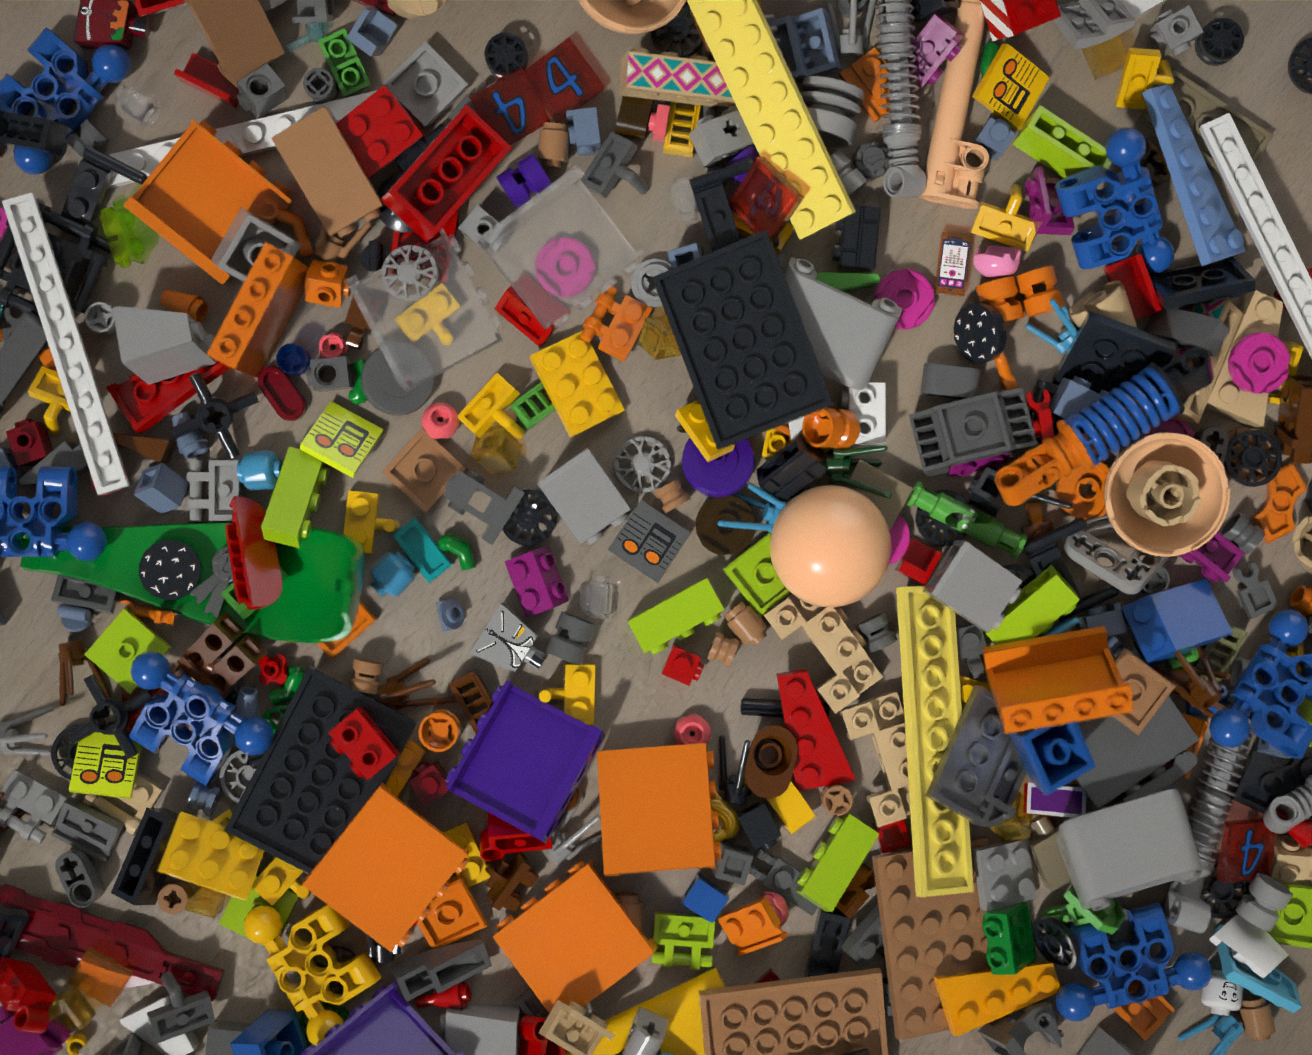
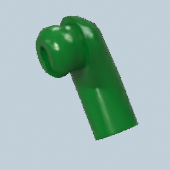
M446 533L439 538L438 545L442 551L448 550L458 555L462 571L476 568L472 547L467 539L456 533Z
M301 666L290 667L287 671L288 677L285 685L269 691L270 700L273 705L293 698L305 675Z

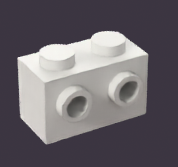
M868 383L863 390H856L846 386V390H841V408L851 410L857 416L860 425L859 437L853 445L886 444L885 383Z

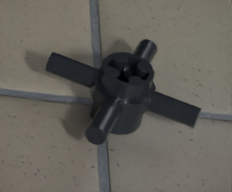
M200 371L190 375L189 378L201 403L197 407L195 418L169 429L174 440L201 428L207 433L217 434L229 459L238 456L240 453L228 428L232 423L234 413L259 402L255 392L253 391L231 402H227L222 398L212 397ZM214 407L215 411H222L224 414L221 420L215 422V424L213 422L208 423L207 419L209 416L208 409Z
M95 674L83 679L97 705H95L90 713V722L68 734L70 742L76 744L98 731L105 735H114L127 759L139 754L125 728H127L130 722V712L154 699L151 690H145L123 702L116 698H108ZM108 708H113L111 711L114 713V716H117L116 722L106 723L104 718L110 714Z

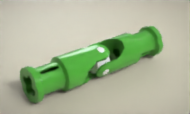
M920 481L916 482L907 499L906 505L910 507L914 505L928 512L930 517L962 533H966L990 547L997 546L1009 552L1010 557L1014 559L1019 556L1027 541L1026 534H1018L1004 527V523L984 513H980L942 492L937 494L923 487V483ZM951 513H960L959 519H955Z

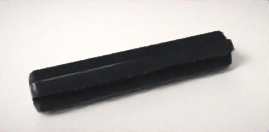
M743 698L741 700L740 712L742 715L784 718L781 700ZM822 703L823 708L829 718V704Z

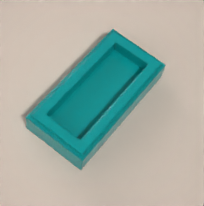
M416 517L392 535L393 539L428 583H431L453 565Z

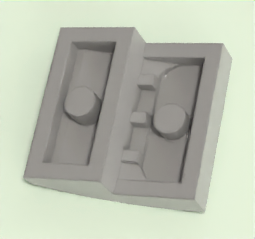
M1079 0L1078 2L1058 4L1061 17L1053 20L1075 50L1108 41L1135 26L1136 22L1120 0Z

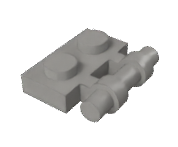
M190 460V472H187V481H190V499H186V508H190L189 520L202 521V509H209L208 521H231L233 508L229 507V504L234 496L242 497V483L239 482L237 476L239 460H209V472H202V460ZM205 481L209 482V499H202V482Z
M14 769L1 790L5 794L2 799L8 803L4 809L0 808V826L3 828L8 826L19 832L20 837L29 841L32 839L41 844L47 833L38 829L40 823L44 821L54 825L68 797ZM18 808L32 815L28 822L14 816Z

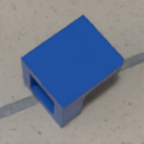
M697 873L681 898L683 905L710 923H713L729 900L728 892L700 873Z

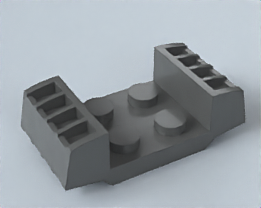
M1022 388L983 394L938 405L909 415L923 472L927 477L948 473L950 466L1009 453L1010 458L1023 455L1038 446Z

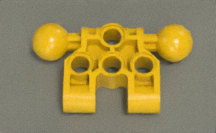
M328 904L322 905L297 920L292 926L287 945L280 936L282 931L280 914L270 906L255 907L247 913L244 919L245 934L252 942L264 944L270 954L266 958L268 965L271 967L280 988L286 993L297 1012L301 1010L305 1012L309 1019L306 1028L308 1039L317 1046L325 1039V1034L334 1025L339 1024L341 1026L344 1023L342 1017L336 1012L325 1010L319 1000L341 1005L378 982L382 976L372 959L368 956L367 951L356 955L344 963L337 961L336 953L332 947L327 945V941L343 932L351 924L348 919ZM301 928L308 929L312 934V941H302L298 936V930ZM314 956H325L328 966L324 968L318 967L314 963ZM287 972H298L302 978L301 982L298 984L292 983L287 977ZM329 982H340L343 985L344 992L340 994L332 992Z

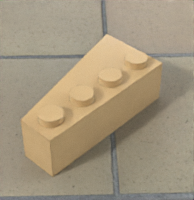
M1256 290L1243 295L1238 307L1243 314L1205 409L1247 427H1264L1269 393L1252 394L1241 390L1233 382L1228 372V357L1235 343L1248 334L1266 333L1278 337L1284 302Z

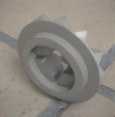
M649 259L637 266L632 274L631 288L639 302L651 308L663 306L656 288L647 294L650 283L645 275L652 278L672 269L671 264L661 259Z

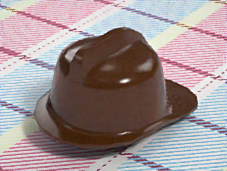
M771 725L762 728L756 733L750 745L745 765V779L752 792L761 798L772 799L781 796L788 789L792 779L798 746L792 733L782 726Z

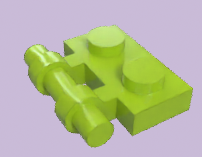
M655 912L653 940L657 945H665L664 952L656 951L652 955L651 963L663 964V967L672 968L673 965L690 966V969L699 970L700 967L712 968V955H701V948L713 949L715 921L710 923L696 914ZM674 946L692 947L691 954L674 953Z

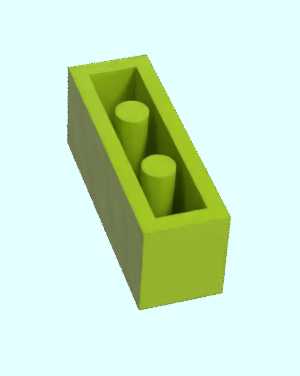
M1041 105L1024 122L1012 145L1063 178L1098 165L1108 169L1112 163L1106 155L1105 147Z
M288 448L261 526L264 540L300 548L303 538L307 539L309 537L312 521H309L312 511L316 512L318 510L321 494H318L321 485H326L330 469L326 467V463L300 449Z
M1050 565L1021 590L1013 604L1008 602L1002 611L1005 616L996 630L991 628L989 633L985 632V634L996 645L1035 638L1037 635H1043L1048 632L1053 626V622L1060 616L1071 613L1080 599L1074 588Z
M705 577L630 618L627 622L644 654L651 651L655 655L669 647L667 641L677 636L680 641L695 633L694 626L702 622L708 626L722 618L720 612L725 609L708 578Z
M844 814L841 818L837 816L828 829L831 834L827 841L819 843L813 852L812 857L815 860L809 869L805 867L796 881L799 886L795 892L825 912H832L879 836L878 832L851 814Z

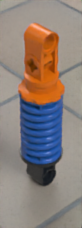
M1198 347L1191 348L1162 368L1155 363H1150L1138 373L1139 375L1132 376L1129 382H1123L1119 388L1110 390L1108 395L1100 396L1098 401H1093L1088 407L1080 409L1078 414H1072L1066 419L1058 421L1057 429L1059 433L1057 436L1052 437V439L1049 437L1044 439L1041 445L1027 451L1022 457L1001 468L996 473L995 482L1003 501L1008 505L1017 506L1041 490L1050 487L1063 476L1068 477L1072 474V470L1079 466L1090 472L1102 460L1108 459V450L1112 453H1117L1120 450V445L1127 447L1130 444V439L1138 440L1140 432L1147 434L1150 432V426L1158 427L1161 420L1168 421L1175 415L1183 413L1185 411L1183 400L1200 389L1207 387L1214 380V372L1208 351Z

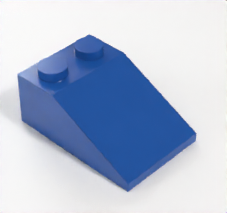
M1207 579L1155 593L1121 607L1125 625L1138 653L1150 667L1175 658L1177 650L1185 654L1233 634Z
M267 1009L230 1043L234 1055H301L308 1048L296 1010Z

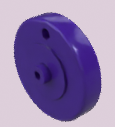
M691 438L688 439L683 450L682 468L684 475L695 490L706 496L720 498L737 493L748 483L754 470L755 455L748 439L736 443L733 451L710 462L706 461Z

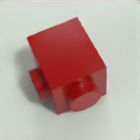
M673 644L661 674L690 686L692 680L698 681L704 665L700 663L701 655Z

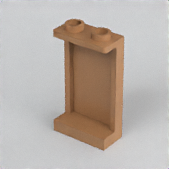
M183 0L188 4L220 63L217 67L220 73L236 88L238 87L237 82L264 64L268 63L269 65L285 53L258 0Z
M323 106L271 137L329 236L338 234L342 238L356 230L354 224L363 218L367 223L382 214L380 208L384 207L385 204L381 201L339 130L330 108Z

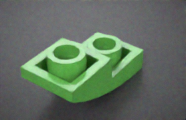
M345 28L318 40L344 97L371 85L353 43L346 39L348 33Z

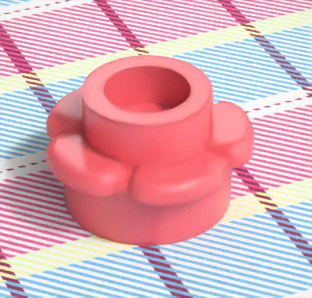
M332 332L329 335H324L318 343L319 354L322 358L342 357L348 351V345L339 333ZM331 345H335L336 349L331 350Z

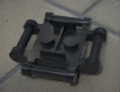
M38 204L45 225L50 223L81 236L79 245H76L47 232L71 307L85 314L103 267H107L110 258L91 251L98 228L89 223L83 225L52 212L50 207L44 204ZM7 219L5 225L8 228L0 244V279L7 281V283L0 292V305L7 308L12 306L27 313L31 311L39 316L34 302L17 296L19 287L31 291L18 249L11 262L13 267L11 273L4 270L15 245ZM90 261H92V263H91V265H90V268H89V270H88V273H87V275H86V277H85V280H84V282H83V285H82V287H81V289H80V292H79V294H78V296H77V299L74 300L75 297H76V295H77V292H78V290H79V288H80V285H81V283H82V280H83V278H84V276H85V273H86V271H87V268H88V266H89V264H90Z

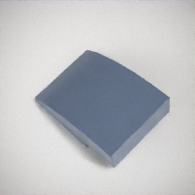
M819 8L796 17L789 15L768 23L769 26L777 27L778 31L773 33V36L780 39V43L777 45L783 51L784 60L796 84L803 82L805 77H823L843 71L830 15L824 8Z

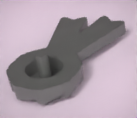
M875 141L862 144L855 151L852 159L853 165L868 180L882 177L889 167L888 160L892 159V157H888V152H891V150L887 149V145L882 146Z
M228 546L220 548L212 558L214 574L190 593L191 596L197 598L198 604L203 603L212 593L204 612H212L215 617H219L225 600L220 593L233 582Z

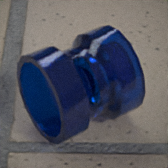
M290 343L283 345L278 350L276 362L283 372L294 376H301L306 373L307 368H310L312 357L305 348Z

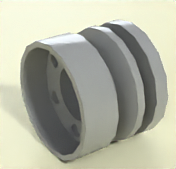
M821 76L805 77L801 87L804 92L800 94L806 106L809 107L807 109L824 145L842 148L851 147L857 124L847 117L859 116L861 112L859 104H862L865 93L855 85L838 79Z

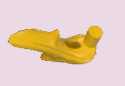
M716 793L717 799L711 800L712 812L718 811V821L721 828L713 833L714 842H721L734 837L739 831L740 823L736 812Z

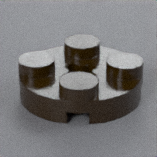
M735 496L715 497L707 501L700 508L696 516V534L701 544L709 551L718 555H731L744 550L750 544L755 534L753 529L733 528L731 532L726 530L724 534L719 532L720 526H718L717 521L719 519L725 520L726 517H730L731 521L755 523V517L749 505Z

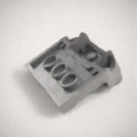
M974 686L925 796L968 819L969 823L973 825L992 827L1001 824L1006 819L1011 820L1017 810L1012 808V805L1027 772L1010 733L1005 734L992 692L983 686Z

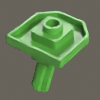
M1072 882L1063 895L1068 903L1043 910V916L1053 917L1062 921V923L1072 921L1074 926L1091 923L1097 930L1110 934L1119 929L1125 918L1124 911L1117 897L1109 901L1110 906L1102 910L1092 911V908L1082 910Z

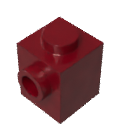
M25 419L16 422L14 429L6 431L17 466L29 467L38 464L54 450L45 423L33 422V419Z
M438 760L430 765L425 761L412 770L415 776L408 782L425 807L449 791L446 788L448 774Z

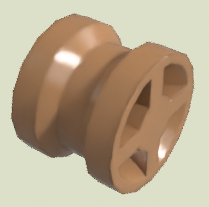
M679 478L653 492L656 498L661 499L663 503L662 509L665 513L691 499L689 494L682 490V482Z
M717 631L706 659L711 661L717 659L722 661L724 666L730 667L740 640L737 638H726L722 632Z
M843 784L826 786L822 790L821 802L830 814L841 816L848 813L851 809L853 797L848 788Z
M183 880L170 882L158 894L159 907L168 914L180 913L193 900V889L188 882Z

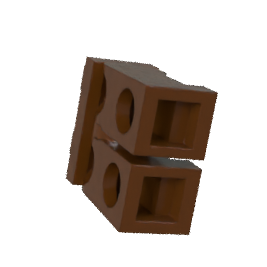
M1288 375L1281 386L1278 413L1280 425H1275L1274 434L1282 440L1281 453L1290 456V461L1293 463H1312V376Z
M225 612L209 626L177 661L179 665L174 674L179 678L184 674L190 678L193 677L203 686L210 685L216 688L220 695H222L254 667L267 652L247 634L224 656L222 653L245 632Z

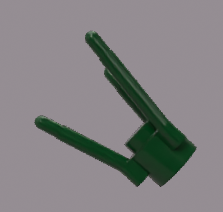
M886 445L845 450L834 449L833 452L827 451L828 469L825 475L832 476V482L844 483L885 498H891L892 496L891 493L844 477V474H850L851 466H856L859 459H851L852 455L887 451L888 447ZM861 459L872 466L882 465L880 460Z

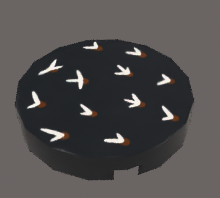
M986 302L972 303L962 308L955 318L953 327L954 340L960 353L973 363L992 361L998 358L1005 348L1007 333L1006 330L1003 331L1002 323H1004V320L994 306Z
M163 540L153 544L144 552L139 563V578L143 587L152 596L162 600H178L188 596L197 587L201 578V563L197 553L189 545L177 540Z

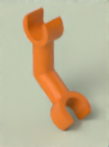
M265 200V203L274 207V213L271 216L261 213L259 215L268 221L275 219L293 226L296 239L302 244L299 248L301 256L314 254L302 217L278 208L276 203L271 200Z
M1002 352L998 358L994 359L1000 376V386L1003 391L1017 389V382L1011 373L1006 355Z
M122 600L119 602L129 605L131 612L138 618L151 619L157 624L166 623L174 625L175 612L139 606L132 600Z

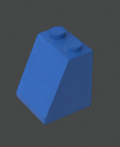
M1077 722L1010 733L1029 779L1044 795L1051 794L1096 767Z

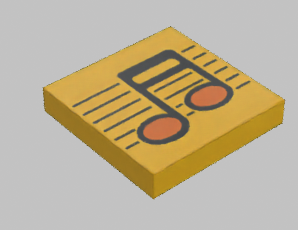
M1002 44L972 97L1000 119L1007 122L1013 129L1020 130L1050 77L1012 46Z

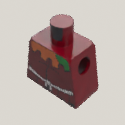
M80 0L73 41L84 49H98L102 45L115 44L125 50H129L132 45L133 35L149 37L151 21L137 17V8L130 0Z

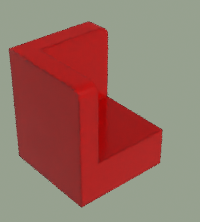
M912 539L895 570L922 585H926L942 553Z

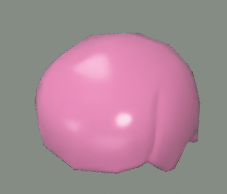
M991 245L987 247L984 254H981V249L978 248L974 254L973 264L985 277L995 280L1010 277L1015 274L1019 267L1022 250L1014 247Z

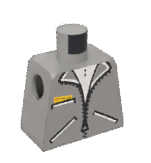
M504 603L499 605L470 654L513 672L518 670L522 662L539 670L547 657L545 653L533 646L539 634Z

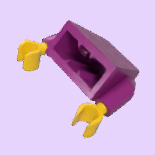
M4 1006L0 1007V1055H55L63 1049L62 1043L64 1042L67 1044V1052L70 1055H78L80 1050L74 1047L73 1042H79L85 1047L88 1041L85 1035L81 1033L70 1035L71 1030L51 1017L47 1029L42 1034L17 1031L14 1027L16 1011L6 1010Z

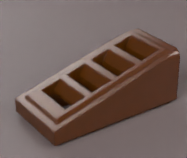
M113 433L117 446L159 463H169L176 446V442L170 439Z
M477 669L448 683L475 734L479 730L476 727L477 719L485 711L488 713L494 703ZM474 681L476 687L462 693L460 688ZM480 692L482 697L468 704L466 698ZM484 702L487 704V708L473 714L472 708Z

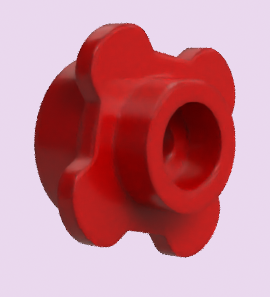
M278 654L276 657L269 658L265 655L258 662L259 666H261L259 682L262 685H268L270 682L284 684L287 681L288 665L286 656ZM272 667L275 668V672L273 673L271 672Z

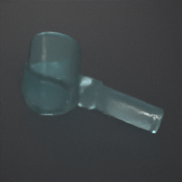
M322 23L306 24L307 35L285 46L286 51L290 53L304 44L318 42V40L324 38L325 33Z

